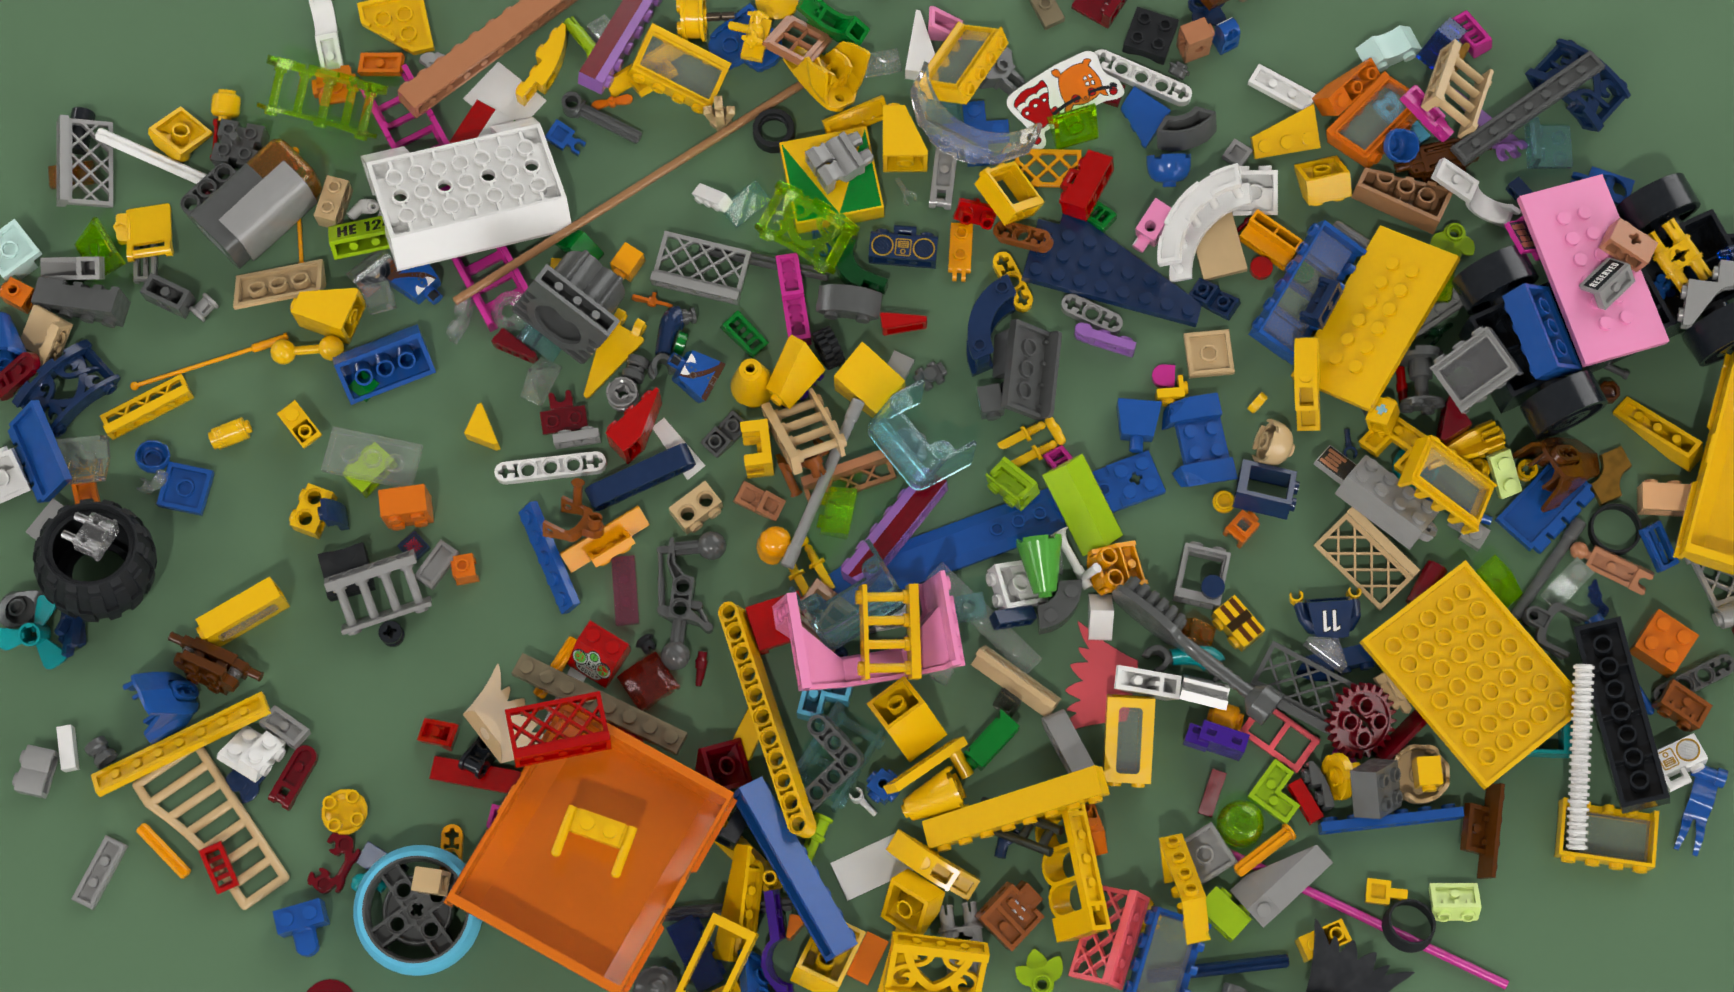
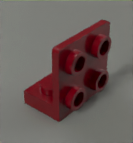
M1075 0L1071 8L1109 29L1127 0Z

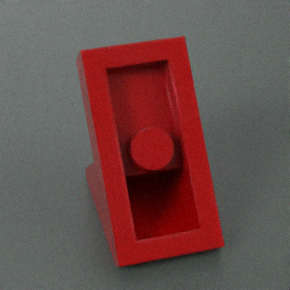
M424 718L417 740L422 743L440 746L452 752L460 728L456 723Z

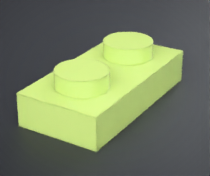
M1506 447L1486 455L1493 482L1497 484L1495 489L1498 498L1504 499L1522 492L1511 449Z

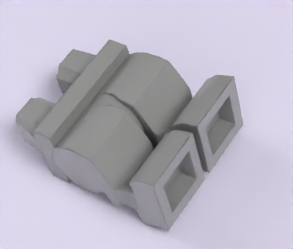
M844 131L826 143H821L818 147L813 146L805 151V162L815 177L817 176L818 182L827 195L835 189L836 181L849 182L857 175L865 173V167L874 161V156L868 148L859 153L856 150L858 146L863 144L862 137L858 131L848 135Z

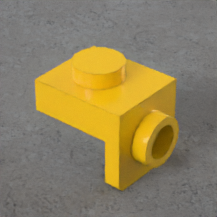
M1183 374L1177 376V387L1157 389L1155 401H1162V406L1167 407L1170 403L1184 399L1185 395H1188V383L1183 381Z

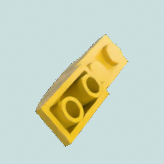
M561 23L558 28L555 27L551 31L547 42L537 48L535 56L538 65L533 66L529 77L525 82H520L516 88L517 102L524 107L537 91L545 95L559 74L567 48L568 34L564 23Z
M1318 337L1295 338L1294 392L1297 431L1321 430Z
M900 829L896 831L886 848L889 853L926 879L946 891L950 890L967 901L980 883L978 877L940 856L939 852L929 849L927 845Z

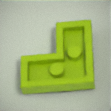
M1274 759L1247 798L1283 824H1287L1300 807L1297 802L1281 792L1294 772L1277 759Z

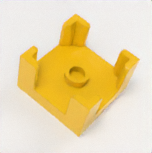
M768 419L740 422L743 445H757L758 452L744 455L747 479L774 476Z

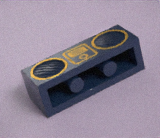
M894 225V233H890L887 229L871 231L869 263L936 269L938 236H934V234L929 232L916 235L917 227Z

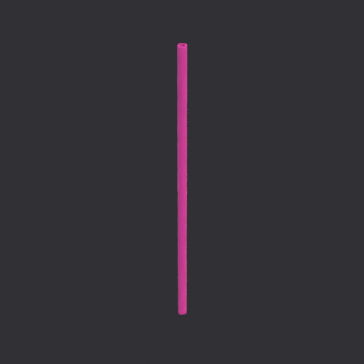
M1230 849L1238 862L1245 857V855ZM1259 863L1252 870L1257 871L1266 867V865ZM1310 886L1302 892L1319 902L1383 931L1382 920ZM1392 926L1395 932L1401 938L1407 941H1423L1418 937H1415L1397 927ZM1429 944L1423 949V951L1500 988L1506 989L1508 986V980L1437 946Z

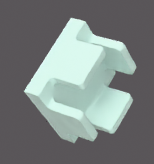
M13 219L0 229V275L5 281L13 275L22 280L38 268L34 260L41 256L42 253L18 222Z

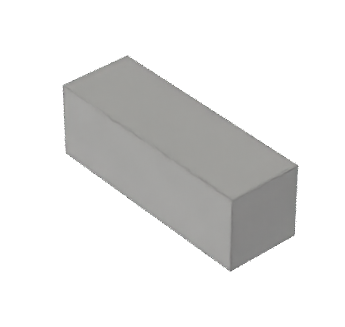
M53 498L26 530V533L37 541V537H40V530L47 519H53L57 515L58 509L64 506Z

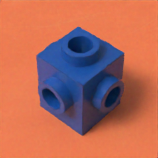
M883 768L879 772L873 771L866 780L868 782L866 787L869 792L867 795L877 804L881 802L883 805H886L888 801L892 803L900 794V791L887 794L884 788L879 787V783L883 780L888 783L896 778L897 775L890 769L887 772Z

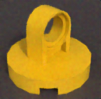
M1333 753L1332 755L1325 756L1321 766V772L1325 775L1333 800H1347L1351 797L1350 770L1361 765L1359 762L1351 763L1343 753Z

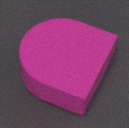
M1161 364L1155 367L1152 373L1154 385L1159 388H1174L1176 365Z

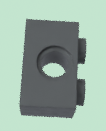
M150 273L140 290L146 301L186 319L190 312L189 307L193 306L196 302L191 291L153 273Z

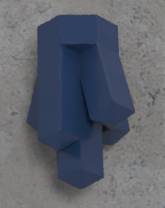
M61 612L60 621L54 632L59 636L58 641L63 644L61 655L69 658L74 655L75 647L82 648L86 645V621L79 616L76 619Z

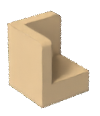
M416 866L411 890L447 897L451 872Z

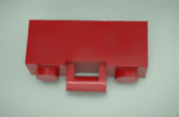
M1089 149L1085 156L1079 160V170L1070 168L1060 185V188L1064 190L1059 199L1062 213L1083 221L1088 220L1114 171L1113 157Z

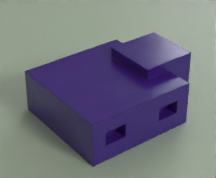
M1204 720L1202 726L1193 723L1189 724L1182 745L1203 752H1213L1239 761L1245 752L1250 735Z

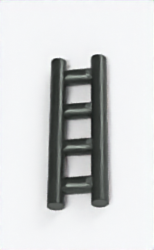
M984 796L982 797L980 802L988 800L990 798ZM1039 817L1037 818L1038 822L1023 825L1019 835L1010 831L1002 832V830L995 831L994 835L1051 857L1054 849L1049 847L1048 844L1054 833L1062 835L1064 827ZM1033 826L1045 829L1039 842L1028 839Z

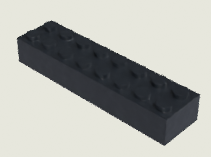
M1621 616L1573 627L1582 664L1595 666V670H1592V673L1595 674V677H1592V681H1594V685H1592L1594 692H1591V696H1594L1592 703L1622 814L1670 804L1669 791Z

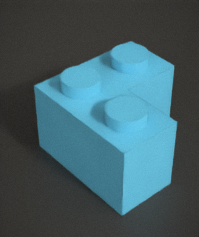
M854 687L802 691L797 709V718L808 721L814 715L823 714L826 702L849 707ZM816 719L815 723L820 724L821 719Z

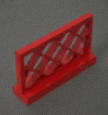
M600 691L505 709L516 768L612 749ZM597 699L598 706L593 713L582 707L586 701ZM564 705H570L575 708L569 718L558 712ZM545 709L551 713L545 723L534 717L539 710ZM579 711L589 716L583 726L573 721ZM522 714L527 719L519 727L512 722L511 716ZM555 716L565 721L559 731L549 726ZM594 719L602 724L603 731L593 733L587 727ZM531 720L542 726L535 736L525 730ZM569 724L580 730L574 737H568L563 734ZM545 729L555 734L552 741L544 742L539 739ZM521 734L532 739L528 746L517 748L516 740Z

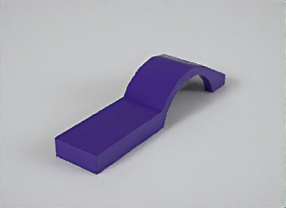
M780 890L764 891L770 941L762 952L761 967L765 978L776 992H794L793 984L785 982L777 975L772 961L774 949L780 941L786 938Z

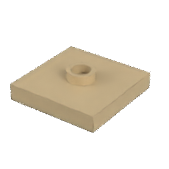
M1229 329L1184 333L1183 338L1189 379L1232 375L1235 373Z

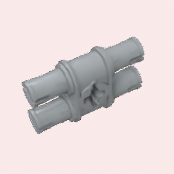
M976 901L970 902L971 912H969L968 902L961 904L965 925H962L963 927L955 926L953 905H946L947 915H945L944 905L941 906L939 912L941 928L938 931L940 937L959 939V935L964 934V938H969L971 941L983 942V925L974 916L977 913ZM956 959L949 960L952 964L957 965L954 962L957 961ZM973 962L971 965V971L977 974L979 962ZM946 967L948 975L952 970Z

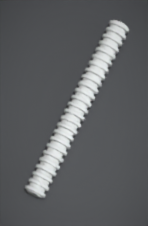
M1575 664L1573 665L1575 672L1572 674V676H1575V680H1572V683L1575 685L1572 688V691H1574V695H1572L1574 702L1571 703V706H1574V710H1571V713H1573V717H1571L1573 725H1570V728H1573V732H1570L1572 747L1569 748L1572 751L1569 758H1572V760L1569 762L1571 777H1568V780L1571 781V784H1568L1570 799L1567 800V803H1570V807H1567V810H1569V814H1567L1569 822L1566 825H1569V829H1566V833L1569 834L1566 837V840H1568L1566 848L1585 850L1588 849V846H1585V842H1588L1586 827L1589 826V823H1586V819H1589V816H1587V812H1589L1587 804L1590 801L1587 800V797L1590 796V793H1587V791L1590 789L1588 774H1591L1588 767H1591L1589 752L1592 749L1589 748V744H1592V741H1590V737H1592L1590 729L1593 726H1590V722H1593V718H1590V715L1593 714V711H1591V707H1593L1591 700L1594 699V696H1591V692H1594L1592 677H1595V674L1592 673V670H1595V666Z

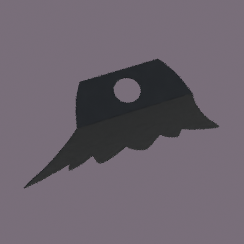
M1315 918L1314 951L1306 992H1389L1415 973L1398 972L1385 975L1390 965L1373 970L1377 953H1369L1357 960V946L1354 940L1350 941L1339 952L1337 937L1334 936L1329 945L1322 926Z

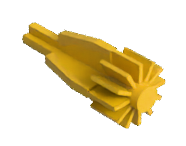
M1491 419L1476 425L1475 428L1466 431L1446 444V446L1455 450L1457 455L1465 461L1471 462L1474 459L1485 458L1486 455L1506 448L1504 445L1506 444L1504 441L1505 434L1502 428L1496 426V422ZM1435 457L1427 466V469L1430 471L1444 465V463Z

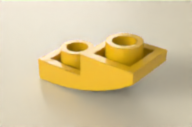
M749 709L733 738H741L747 760L752 759L759 742ZM769 714L766 715L764 723L769 719Z

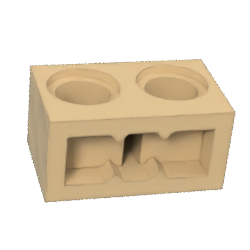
M327 175L314 213L319 226L329 227L343 223L353 193L349 180Z
M704 481L670 506L669 512L687 535L690 532L695 533L701 529L703 522L707 519L717 517L722 512L723 504L708 483ZM707 498L713 501L708 507L700 504L702 500ZM691 512L694 514L691 520L686 521L682 519L685 513Z

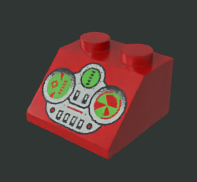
M590 620L578 637L567 665L606 689L632 650L628 643Z

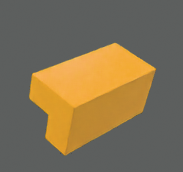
M1258 209L1249 219L1248 225L1239 236L1241 243L1260 256L1270 259L1272 264L1282 271H1285L1287 264L1296 257V249L1304 241Z

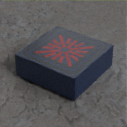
M413 531L397 545L402 552L414 549L417 560L431 549L416 531Z

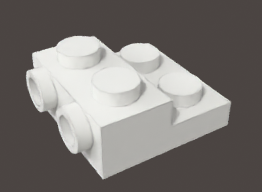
M1240 166L1242 184L1247 182L1250 184L1252 204L1233 210V216L1253 215L1257 209L1265 215H1278V170H1272V166H1258V170H1249V166Z
M7 446L0 448L1 504L32 490L15 449L11 448L8 450Z
M1022 560L994 564L987 570L986 583L989 587L992 586L994 592L992 603L995 608L1003 610L1029 605L1037 606L1048 602L1047 598H1039L1038 594H1033Z
M245 726L218 752L217 759L256 783L262 776L266 777L269 774L272 765L276 761L280 762L284 758L286 742L268 731L262 735L251 727Z

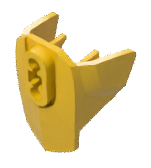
M842 41L826 55L821 54L817 57L815 62H812L810 57H805L799 65L784 58L783 61L818 103L827 110L842 112L845 107L853 104L857 91L863 82L867 70L870 52L854 43ZM796 46L793 52L804 56L807 50Z

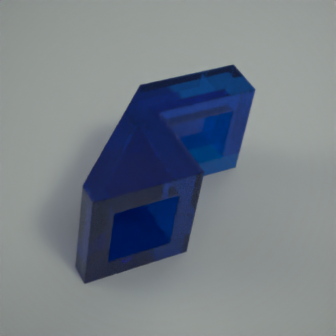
M1450 17L1437 29L1416 57L1433 70L1440 50L1454 39L1457 41L1461 40L1467 30Z

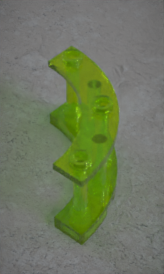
M268 54L266 63L273 65L276 72L269 103L257 102V107L264 109V114L277 117V114L280 113L313 121V125L320 128H326L328 125L353 133L354 138L367 141L368 137L377 138V134L367 131L374 98H377L378 94L387 95V86L369 80L367 82L356 76L311 64L306 68V64ZM287 70L299 72L298 76H300L293 110L277 106L284 73H287ZM312 75L324 78L323 82L325 83L318 116L302 112L308 81L312 78ZM337 82L346 84V89H348L341 122L326 119L333 86ZM362 89L366 96L359 127L357 128L350 126L349 123L356 93Z

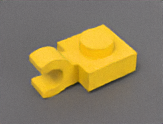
M1367 878L1365 903L1389 906L1390 899L1397 901L1407 899L1408 890L1391 888L1392 881Z

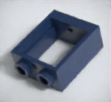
M1243 459L1232 507L1287 520L1289 511L1294 512L1297 498H1293V494L1297 495L1300 484L1299 481H1296L1297 471ZM1251 479L1287 488L1286 498L1283 499L1247 490L1248 481Z

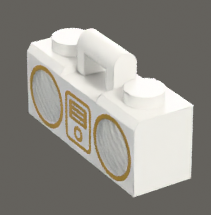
M1694 733L1657 750L1669 792L1691 783L1692 780L1688 772L1691 771L1694 774L1705 768L1704 764L1708 760L1704 749ZM1679 773L1682 775L1681 777L1674 779L1672 781H1670L1669 779L1670 777Z

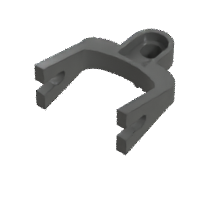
M1559 602L1550 605L1546 610L1539 606L1527 608L1521 617V621L1527 626L1536 628L1534 640L1538 645L1560 660L1568 658L1570 652L1546 640L1548 626L1557 612H1561L1578 624L1582 623V621L1585 622L1588 616Z

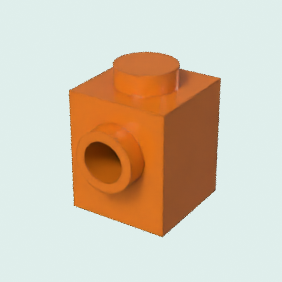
M10 276L8 281L3 283L0 288V297L5 303L29 314L33 307L31 299L35 289Z

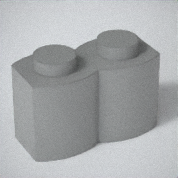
M27 745L26 750L21 752L19 759L21 768L19 772L15 773L12 785L18 793L46 799L59 761V753L55 750Z

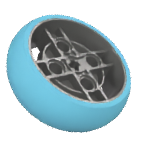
M411 845L389 852L369 868L356 891L353 918L361 944L376 962L400 974L422 976L440 972L459 961L474 944L480 931L482 920L466 912L463 927L454 941L448 932L454 917V905L450 907L443 903L446 898L445 896L438 903L433 900L431 894L412 890L408 896H400L399 888L403 884H408L411 888L414 874H407L402 866L404 864L428 862L451 872L448 893L466 865L457 856L444 849L429 845ZM383 880L389 888L383 902V921L373 927L371 918L372 901L376 889ZM416 904L424 906L421 910L423 913L421 916L418 914L414 915L413 913L416 910L414 907ZM396 918L404 920V927L400 931H396L393 928V922ZM430 923H435L438 926V932L435 936L430 937L426 932V928ZM398 940L410 946L428 945L435 955L420 959L407 958L392 952L387 947Z

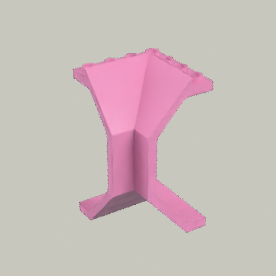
M945 570L939 571L923 584H919L922 675L965 666L954 597L949 596L951 581L949 576H946ZM796 592L786 593L772 606L776 630L790 638L799 691L848 688L899 680L903 676L908 678V675H905L904 672L870 673V680L861 681V676H858L857 663L861 661V654L839 657L803 628ZM890 649L869 653L870 663H904L907 660V651H904V649Z

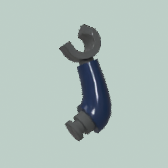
M674 306L664 312L658 329L655 349L656 356L650 362L647 369L649 378L652 380L658 375L657 364H664L668 369L669 375L675 373L676 369L668 365L667 361L670 357L669 355L671 354L677 332L683 330L684 325H688L689 322L692 324L697 322L696 312L693 307L687 311L686 309H680L679 306Z

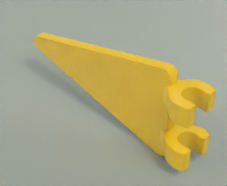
M620 308L616 310L614 316L620 322L596 350L584 391L586 399H589L621 367L629 354H633L644 343V339L641 336L647 329L646 322L637 318L632 331L622 326L628 318L626 311Z

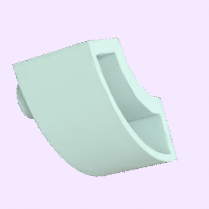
M1399 25L1385 34L1370 37L1355 49L1362 62L1372 58L1379 72H1382L1389 66L1403 60L1405 62L1412 60L1422 48L1412 29L1408 26Z

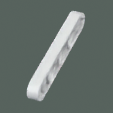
M1099 49L1094 52L1099 59L1101 57L1105 58V62H1102L1100 65L1106 74L1174 105L1182 107L1189 104L1192 90L1186 84L1107 50ZM1111 61H1114L1112 68L1109 69V64H1111ZM1124 65L1128 71L1120 74L1116 72L1115 67ZM1143 73L1148 79L1141 83L1135 79V76ZM1158 82H1164L1168 88L1165 91H1159L1155 85ZM1171 87H1174L1172 95H1169ZM1181 92H1185V96L1182 99L1178 98Z
M593 451L501 462L496 466L494 473L499 483L508 485L600 474L605 471L607 461L601 452ZM594 458H598L602 462L599 463L597 468L593 464H586L588 469H584L582 459H586L587 463H593ZM571 460L580 462V467L575 471L567 468V464ZM550 462L557 465V470L551 474L544 470L546 464ZM526 465L534 467V473L530 476L522 474V469ZM514 467H517L519 477H516L515 473H509L507 478H503L500 473H503L505 468L509 472H516Z

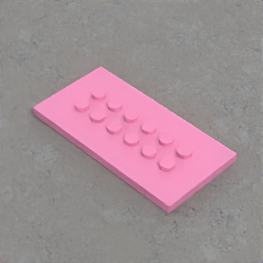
M1603 174L1518 197L1517 202L1582 367L1665 345L1669 342L1641 270L1637 273L1632 270L1635 282L1606 310L1598 308L1594 294L1583 291L1579 287V284L1607 258H1613L1598 248L1607 228L1620 218Z

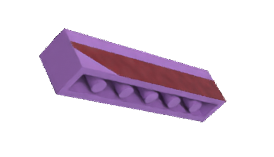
M623 0L581 67L578 84L601 95L605 88L609 89L614 80V73L621 70L625 55L629 56L631 54L634 40L641 37L645 22H650L654 13V7H659L662 0Z
M925 466L920 472L917 471L912 477L908 488L901 490L893 506L890 505L885 510L883 519L879 524L875 523L869 532L870 535L866 540L859 542L854 555L843 562L841 566L843 579L858 590L860 585L867 584L868 591L948 491L947 480Z

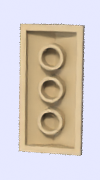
M323 259L237 275L233 303L234 310L297 298L299 292L324 290L326 287V277Z

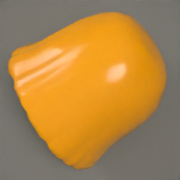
M778 526L769 527L764 530L757 541L756 549L759 558L770 565L778 564L782 557H784L790 544V533Z

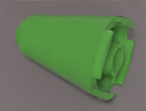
M1046 534L1024 537L1022 540L1016 539V547L1033 594H1038L1039 598L1053 597L1052 592H1057L1062 546L1061 534H1055V537L1050 538Z

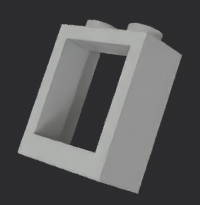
M1191 541L1190 543H1185L1172 601L1216 610L1220 607L1222 596L1211 600L1206 598L1202 592L1182 588L1188 555L1221 562L1219 577L1225 584L1231 553L1226 552V549L1222 547H1203L1204 545L1200 542Z

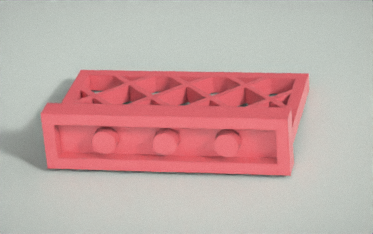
M1102 885L1103 892H1107L1110 900L1106 902L1107 909L1113 905L1116 911L1115 914L1109 917L1110 924L1119 919L1118 929L1113 932L1112 928L1107 930L1109 936L1101 942L1097 934L1079 939L1068 976L1122 990L1150 898L1136 890L1130 889L1128 891ZM1124 896H1127L1125 906L1120 909L1117 902ZM1093 937L1096 945L1087 951V941ZM1112 941L1111 952L1106 955L1103 947ZM1099 951L1102 959L1093 965L1090 957ZM1086 960L1089 968L1083 973H1078L1080 964ZM1105 964L1106 968L1103 977L1099 978L1096 970Z

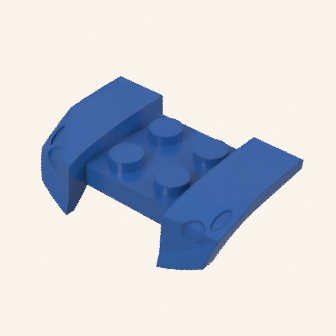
M1218 393L1190 396L1170 403L1163 412L1162 430L1174 426L1176 430L1183 466L1172 472V475L1181 487L1238 479L1233 457H1229L1220 419L1222 410Z

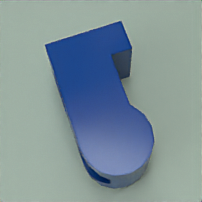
M1231 17L1217 24L1212 42L1219 54L1222 55L1238 47L1240 28L1236 20Z

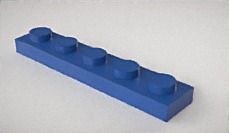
M529 502L518 512L521 522L526 529L529 541L534 548L538 562L542 567L561 614L570 613L580 604V600L553 538L543 537V521L545 519L538 502Z

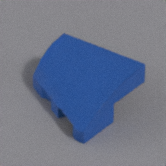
M1135 86L1121 107V112L1129 120L1130 127L1133 132H1136L1142 147L1145 149L1156 136V130L1164 117L1170 115L1171 112L1169 108Z

